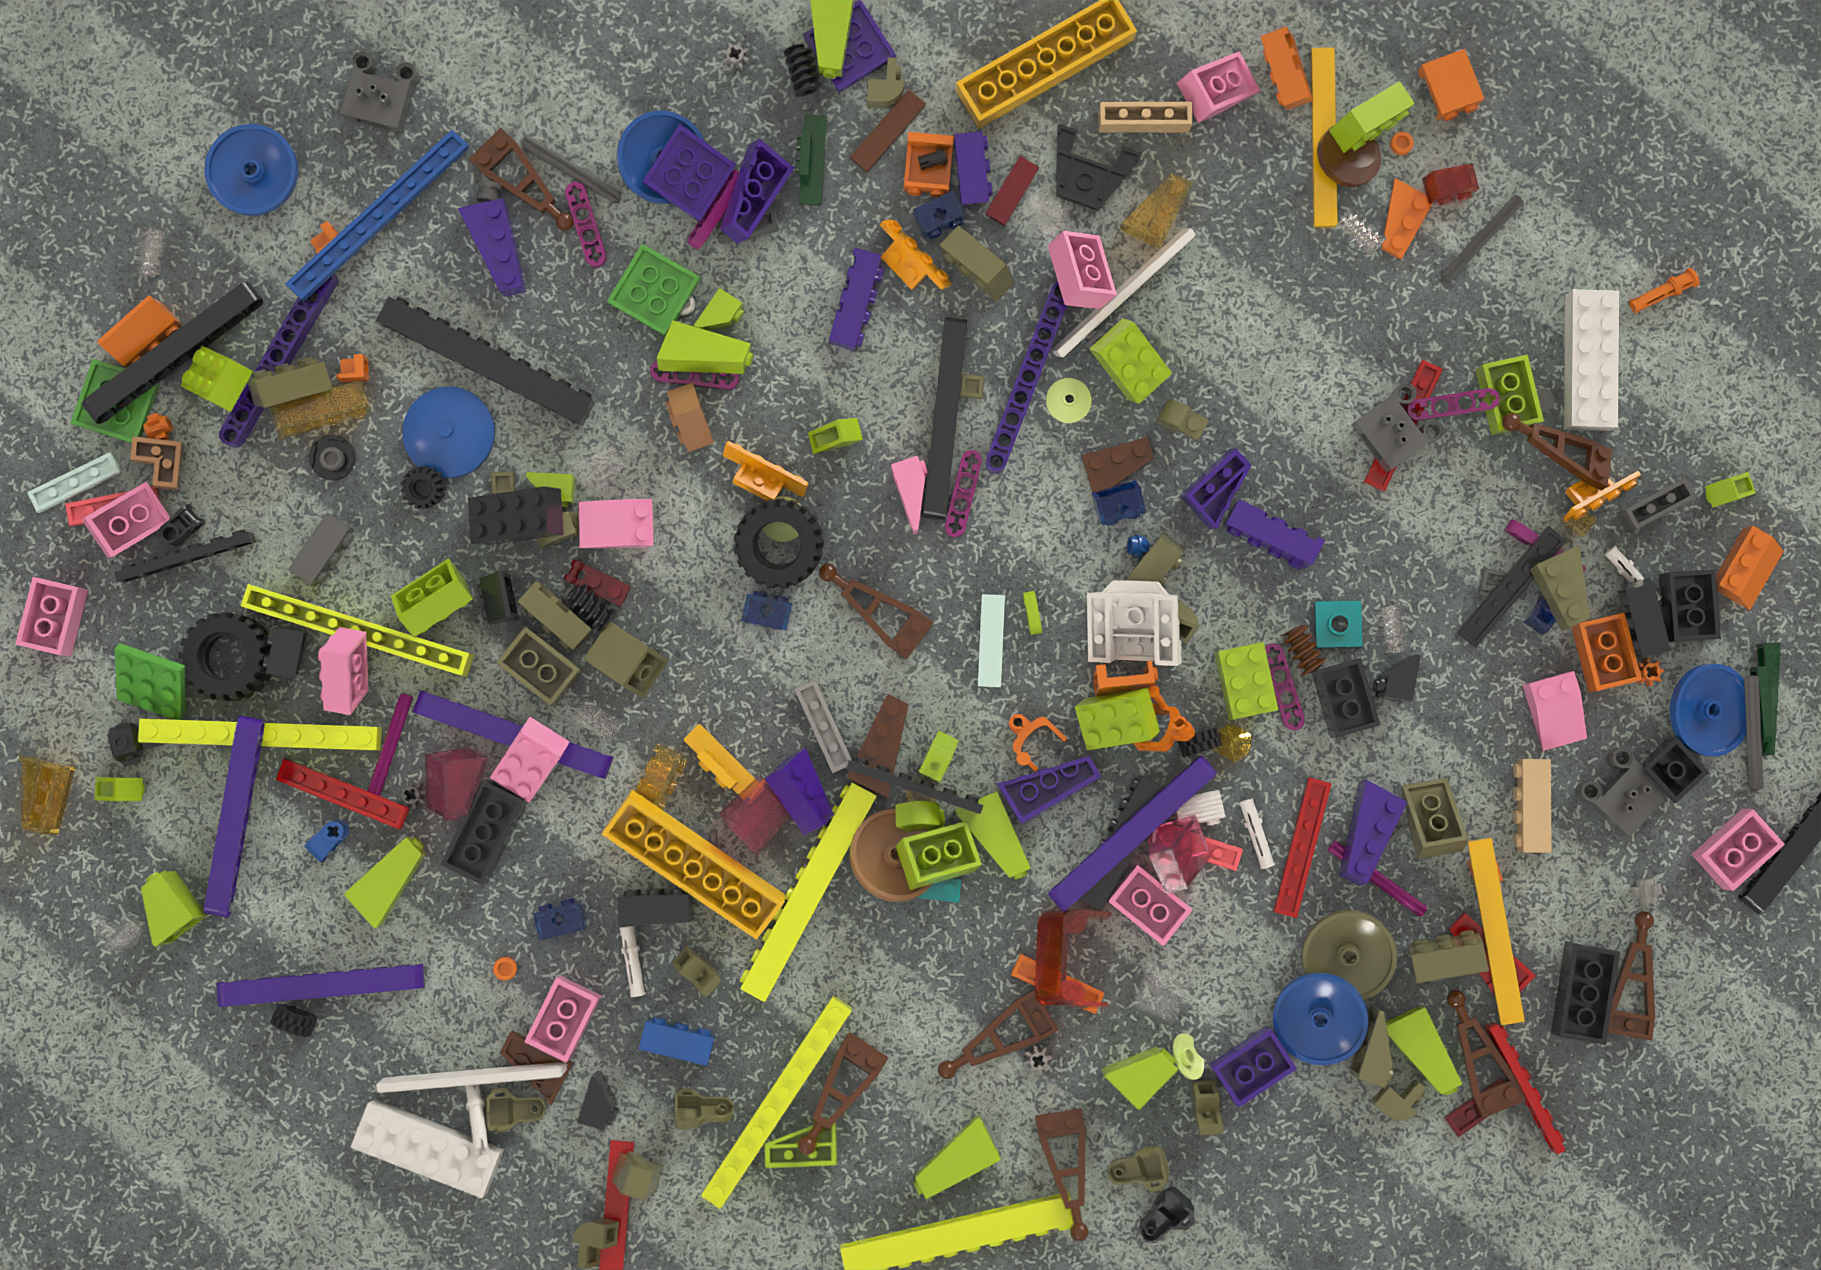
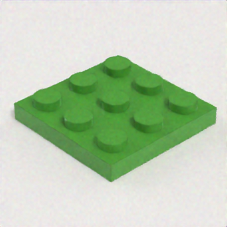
M641 244L607 303L666 337L672 320L676 321L701 281V277L646 245Z
M92 359L70 424L132 443L133 437H142L144 432L143 424L148 420L147 416L150 414L160 382L108 421L96 424L81 404L85 398L122 372L124 368Z
M119 643L115 648L117 700L167 718L183 720L186 716L185 665Z

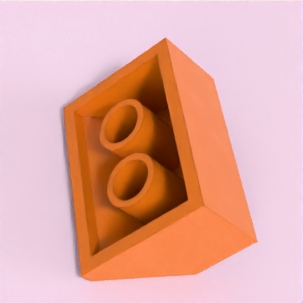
M148 295L96 342L122 366L127 368L179 330L178 328L182 324L164 304Z
M1755 526L1743 528L1716 575L1717 592L1750 610L1784 552L1776 540Z

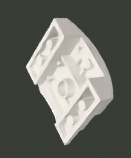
M1114 580L1102 592L1087 593L1088 662L1111 663L1115 660L1155 661V665L1178 666L1181 664L1178 595L1168 594L1162 585L1156 581Z

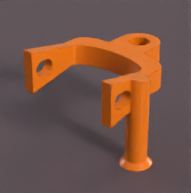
M1150 686L1148 690L1150 697L1155 702L1152 703L1155 715H1170L1169 725L1165 735L1159 742L1143 741L1134 743L1138 751L1166 752L1172 747L1174 741H1188L1192 739L1195 730L1192 724L1181 716L1176 707L1166 704L1159 693L1160 689L1158 686Z
M1015 714L1009 720L1010 729L1018 736L1013 743L1012 749L1017 754L1016 760L1018 764L1022 766L1028 765L1036 772L1038 767L1030 761V755L1026 752H1021L1022 745L1028 736L1036 729L1047 726L1063 742L1067 740V737L1045 717H1039L1031 723L1023 715ZM1020 719L1022 726H1015L1014 721Z

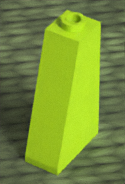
M810 0L819 74H823L826 78L842 77L855 0Z
M672 320L658 353L657 365L658 370L744 374L746 367H750L752 364L754 353H751V343Z
M938 730L918 772L941 782L959 740Z
M997 791L979 798L978 803L984 805L981 814L960 807L954 809L962 822L967 821L972 834L1009 878L1014 876L1016 880L1028 874L1026 870L1031 869Z
M406 837L344 893V896L374 929L383 925L426 855L423 850L425 846L417 837L414 839Z
M1419 1005L1386 1021L1388 1038L1438 1093L1449 1095L1456 1092L1458 1086L1463 1085L1424 1006Z
M980 1115L975 1116L915 1174L916 1181L913 1183L919 1195L924 1194L925 1198L928 1199L1001 1160V1156Z

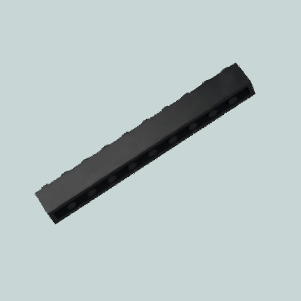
M388 296L376 319L379 324L583 427L595 404L594 400L591 399L592 394L583 389L576 391L570 388L572 384L561 378L558 381L550 378L551 374L541 368L538 371L530 368L531 364L521 358H518L517 361L510 358L511 354L504 349L498 348L496 351L490 348V343L478 337L476 341L469 337L470 333L460 327L455 330L449 327L450 323L440 317H437L435 320L429 317L430 313L420 307H417L415 310L409 307L410 303L398 296L396 300Z

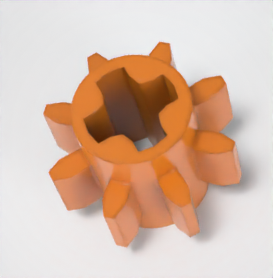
M157 412L148 415V421L143 424L148 438L170 439L168 433L173 431V426L168 416H162Z
M1644 658V664L1637 662L1642 678L1641 681H1637L1638 684L1646 681V686L1650 687L1653 686V681H1662L1660 675L1665 671L1658 666L1659 660L1651 663L1650 658ZM1646 668H1650V669H1651V670L1649 671V673L1651 674V676H1647L1648 671L1646 670Z

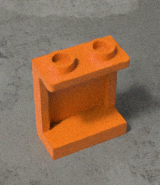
M1465 49L1424 63L1418 69L1420 79L1425 78L1438 114L1435 116L1437 121L1443 118L1445 121L1456 118L1459 112L1465 111L1468 114L1479 109L1478 105L1484 100V96Z
M908 132L903 191H908V194L912 196L930 193V196L934 198H943L944 195H949L954 136ZM937 148L939 150L944 149L948 161L943 163L944 166L939 164L923 171L921 170L918 156L935 152Z
M1152 660L1146 662L1142 675L1107 678L1106 665H1096L1093 674L1095 696L1149 688L1150 686H1156V681L1158 680L1157 667H1153Z

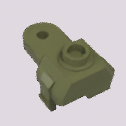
M506 1087L493 1088L485 1098L486 1128L488 1131H495L497 1133L507 1132L516 1123L540 1120L545 1114L546 1104L538 1097L516 1098ZM504 1092L502 1097H495V1093ZM532 1106L536 1107V1111L534 1113L531 1111Z
M680 1089L674 1097V1126L676 1129L688 1130L698 1129L704 1122L729 1121L733 1117L734 1103L725 1097H704L694 1089Z
M1159 1146L1143 1147V1149H1138L1134 1156L1113 1160L1108 1167V1179L1116 1185L1138 1182L1151 1192L1163 1190L1169 1178V1166L1164 1149ZM1154 1182H1159L1158 1185H1152Z

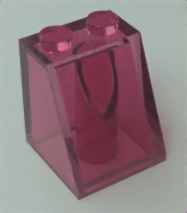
M471 748L426 753L427 808L435 812V814L444 817L445 820H457L459 816L467 815L486 767L487 756Z
M761 774L720 811L724 823L755 855L760 853L790 818V814Z
M1196 815L1162 824L1151 833L1149 856L1165 894L1188 888L1211 857V851Z

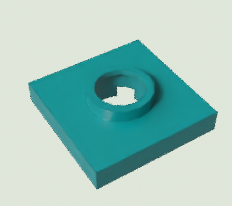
M1361 601L1314 602L1315 641L1317 642L1315 648L1363 647ZM1340 615L1347 619L1348 627L1344 632H1336L1332 628L1331 623L1334 617Z

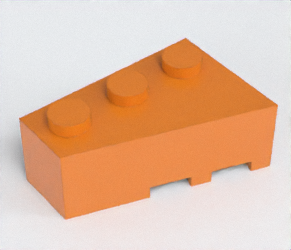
M1285 26L1260 36L1264 46V58L1271 67L1269 74L1272 83L1277 85L1279 91L1276 92L1279 105H1284L1289 110L1313 101L1294 36L1288 27Z

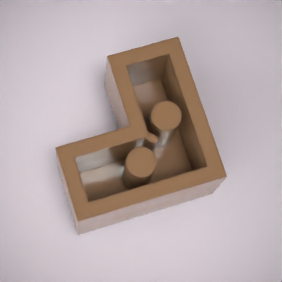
M693 382L667 391L669 401L665 403L673 427L678 426L679 428L676 434L680 444H685L688 452L713 444V437Z
M133 437L130 460L133 463L154 465L152 483L154 488L179 491L184 448L182 442Z

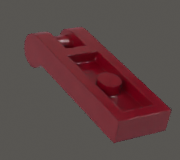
M575 559L572 560L570 564L572 567L569 573L565 574L563 580L574 585L580 583L579 586L586 584L588 586L587 591L593 590L595 592L594 595L622 607L631 586ZM580 570L586 572L582 581L577 579Z

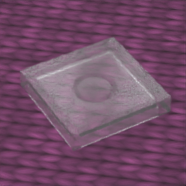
M1148 962L1130 1005L1174 1024L1192 980Z

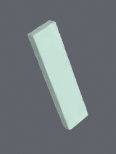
M109 452L27 493L36 512L41 513L122 472L113 453Z
M982 594L978 686L1001 687L1005 595Z

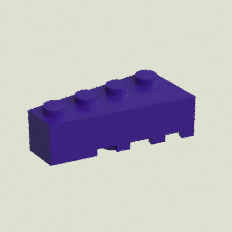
M760 138L747 147L720 228L723 233L737 244L751 236L794 169L792 165Z

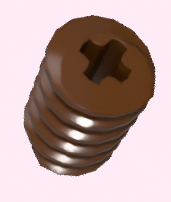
M1308 625L1297 626L1280 635L1288 636L1283 642L1284 644H1292L1287 651L1289 653L1296 652L1292 660L1301 661L1296 666L1297 669H1305L1300 675L1301 677L1322 667L1321 665L1326 661L1325 658H1317L1321 650H1313L1317 642H1309L1313 634L1304 633L1309 628Z

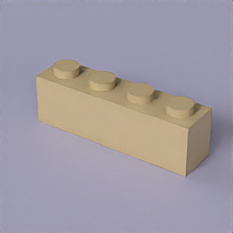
M1100 102L1098 109V133H1189L1192 126V102Z
M1517 759V764L1513 766V775L1517 778V787H1514L1513 798L1517 801V810H1514L1513 814L1514 823L1517 824V833L1514 834L1513 838L1514 846L1517 847V852L1551 853V759Z

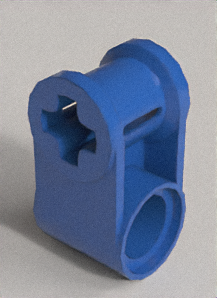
M343 820L328 822L308 840L304 847L322 863L327 859L326 856L331 851L334 852L336 847L347 837L349 826ZM333 827L339 828L337 831V835L333 834V832L335 831Z

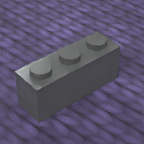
M1684 477L1616 513L1628 533L1697 498L1687 478Z
M327 512L288 570L312 586L317 587L318 584H323L328 577L327 570L329 567L336 565L340 560V551L344 545L347 547L353 541L355 529Z

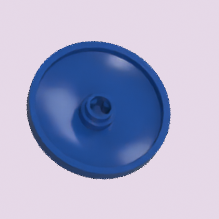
M651 111L637 117L625 128L618 142L616 153L617 166L624 183L635 195L651 203L672 204L644 185L642 181L679 124L704 141L696 126L687 118L670 111Z
M243 124L225 131L211 145L205 160V179L212 195L224 207L240 215L259 216L276 210L289 199L298 179V162L293 148L278 132L259 124Z
M440 387L420 396L409 408L403 423V443L409 457L418 467H433L436 469V473L440 471L442 474L440 478H457L475 471L488 458L495 440V425L488 407L476 395L457 387Z
M1702 664L1690 669L1678 681L1671 697L1670 721L1676 737L1689 751L1702 756H1721L1734 750L1745 738L1744 679L1734 669L1721 664Z
M1311 973L1292 980L1280 992L1274 1006L1273 1026L1281 1045L1295 1058L1314 1065H1332L1348 1059L1361 1047L1368 1031V1011L1360 993L1346 980L1331 974Z

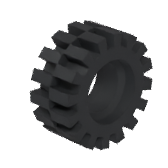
M420 466L408 471L403 476L404 480L400 484L403 485V488L400 489L401 493L406 495L403 496V499L409 500L407 504L410 506L415 505L414 508L427 509L438 504L441 498L445 496L443 491L446 490V486H443V483L446 481L444 478H440L442 475L440 471L436 473V469L433 467L429 468V466ZM419 479H425L430 483L431 492L428 496H422L417 492L416 483Z
M1217 727L1195 733L1193 738L1188 741H1177L1182 757L1222 746Z
M277 1004L270 1023L283 1032L286 1031L296 1036L310 1037L318 1017L292 1005Z

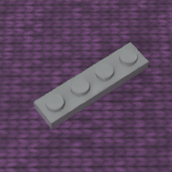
M816 680L794 689L832 773L845 768L848 761L852 759Z

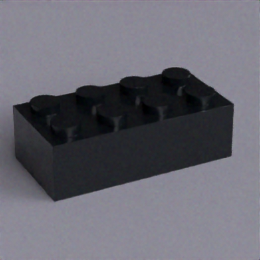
M543 486L468 498L471 544L494 545L564 535L561 489Z
M482 780L440 865L481 885L488 884L528 802L489 780Z
M1565 941L1551 1034L1563 1038L1606 1045L1620 951Z

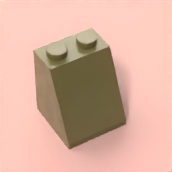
M611 621L601 630L599 637L588 649L587 655L584 657L585 661L642 698L647 694L669 661Z

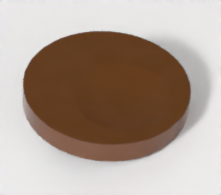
M1329 128L1320 138L1317 148L1318 160L1324 173L1332 181L1344 187L1355 188L1368 183L1378 173L1381 165V151L1375 139L1372 141L1368 140L1358 150L1350 149L1344 153L1329 130L1331 128Z

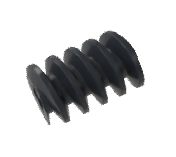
M803 44L792 45L785 49L783 53L787 57L786 64L789 66L788 71L791 74V82L794 83L795 97L808 96L821 88V83H814V81L820 78L819 74H812V72L817 70V66H810L815 59L814 57H807L812 53V49L805 48Z
M579 583L567 594L563 603L571 601L572 604L569 609L572 610L578 607L576 615L580 616L585 613L583 621L593 620L590 627L594 628L598 625L599 632L613 618L615 610L613 608L607 610L608 603L600 604L601 597L593 598L595 592L593 590L586 592L588 586L586 584L579 586Z

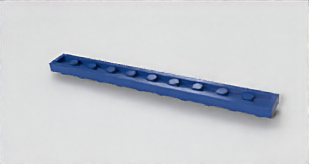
M451 130L291 277L285 285L304 302L469 149L468 144Z

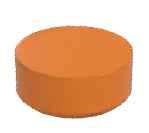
M1407 132L1396 133L1390 141V148L1397 155L1408 154L1414 145L1412 136Z
M502 957L495 962L493 972L500 980H510L517 973V963L510 957Z

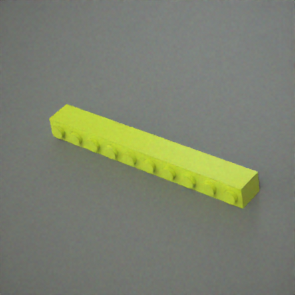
M250 584L247 585L241 603L242 607L331 635L339 627L366 632L367 646L461 676L468 677L474 658L473 654L416 636L413 637L397 630Z
M139 719L138 742L233 745L237 722ZM265 723L261 746L381 750L382 727Z
M853 782L851 786L845 785L839 796L843 798L840 806L835 805L832 809L834 813L831 817L832 821L828 827L824 825L817 837L821 839L817 848L812 846L806 857L810 860L807 867L801 866L795 879L799 880L795 889L789 888L785 896V900L788 902L784 909L780 908L773 918L776 921L773 929L768 928L764 934L762 941L765 944L761 950L757 948L750 961L754 962L751 970L746 969L739 981L743 983L740 988L741 990L763 1002L766 1001L846 854L855 832L862 824L877 795Z
M834 995L831 997L703 1190L701 1197L721 1209L851 1013L852 1007Z
M1059 1193L841 1244L840 1251L845 1270H889V1267L897 1265L898 1268H905L911 1266L914 1261L921 1260V1263L933 1261L934 1257L944 1255V1257L955 1256L958 1254L957 1251L961 1250L973 1252L979 1250L980 1246L987 1244L990 1247L1003 1244L1004 1240L1008 1239L1020 1241L1026 1239V1235L1034 1233L1035 1236L1046 1235L1051 1229L1067 1230L1073 1225L1071 1209H1065Z

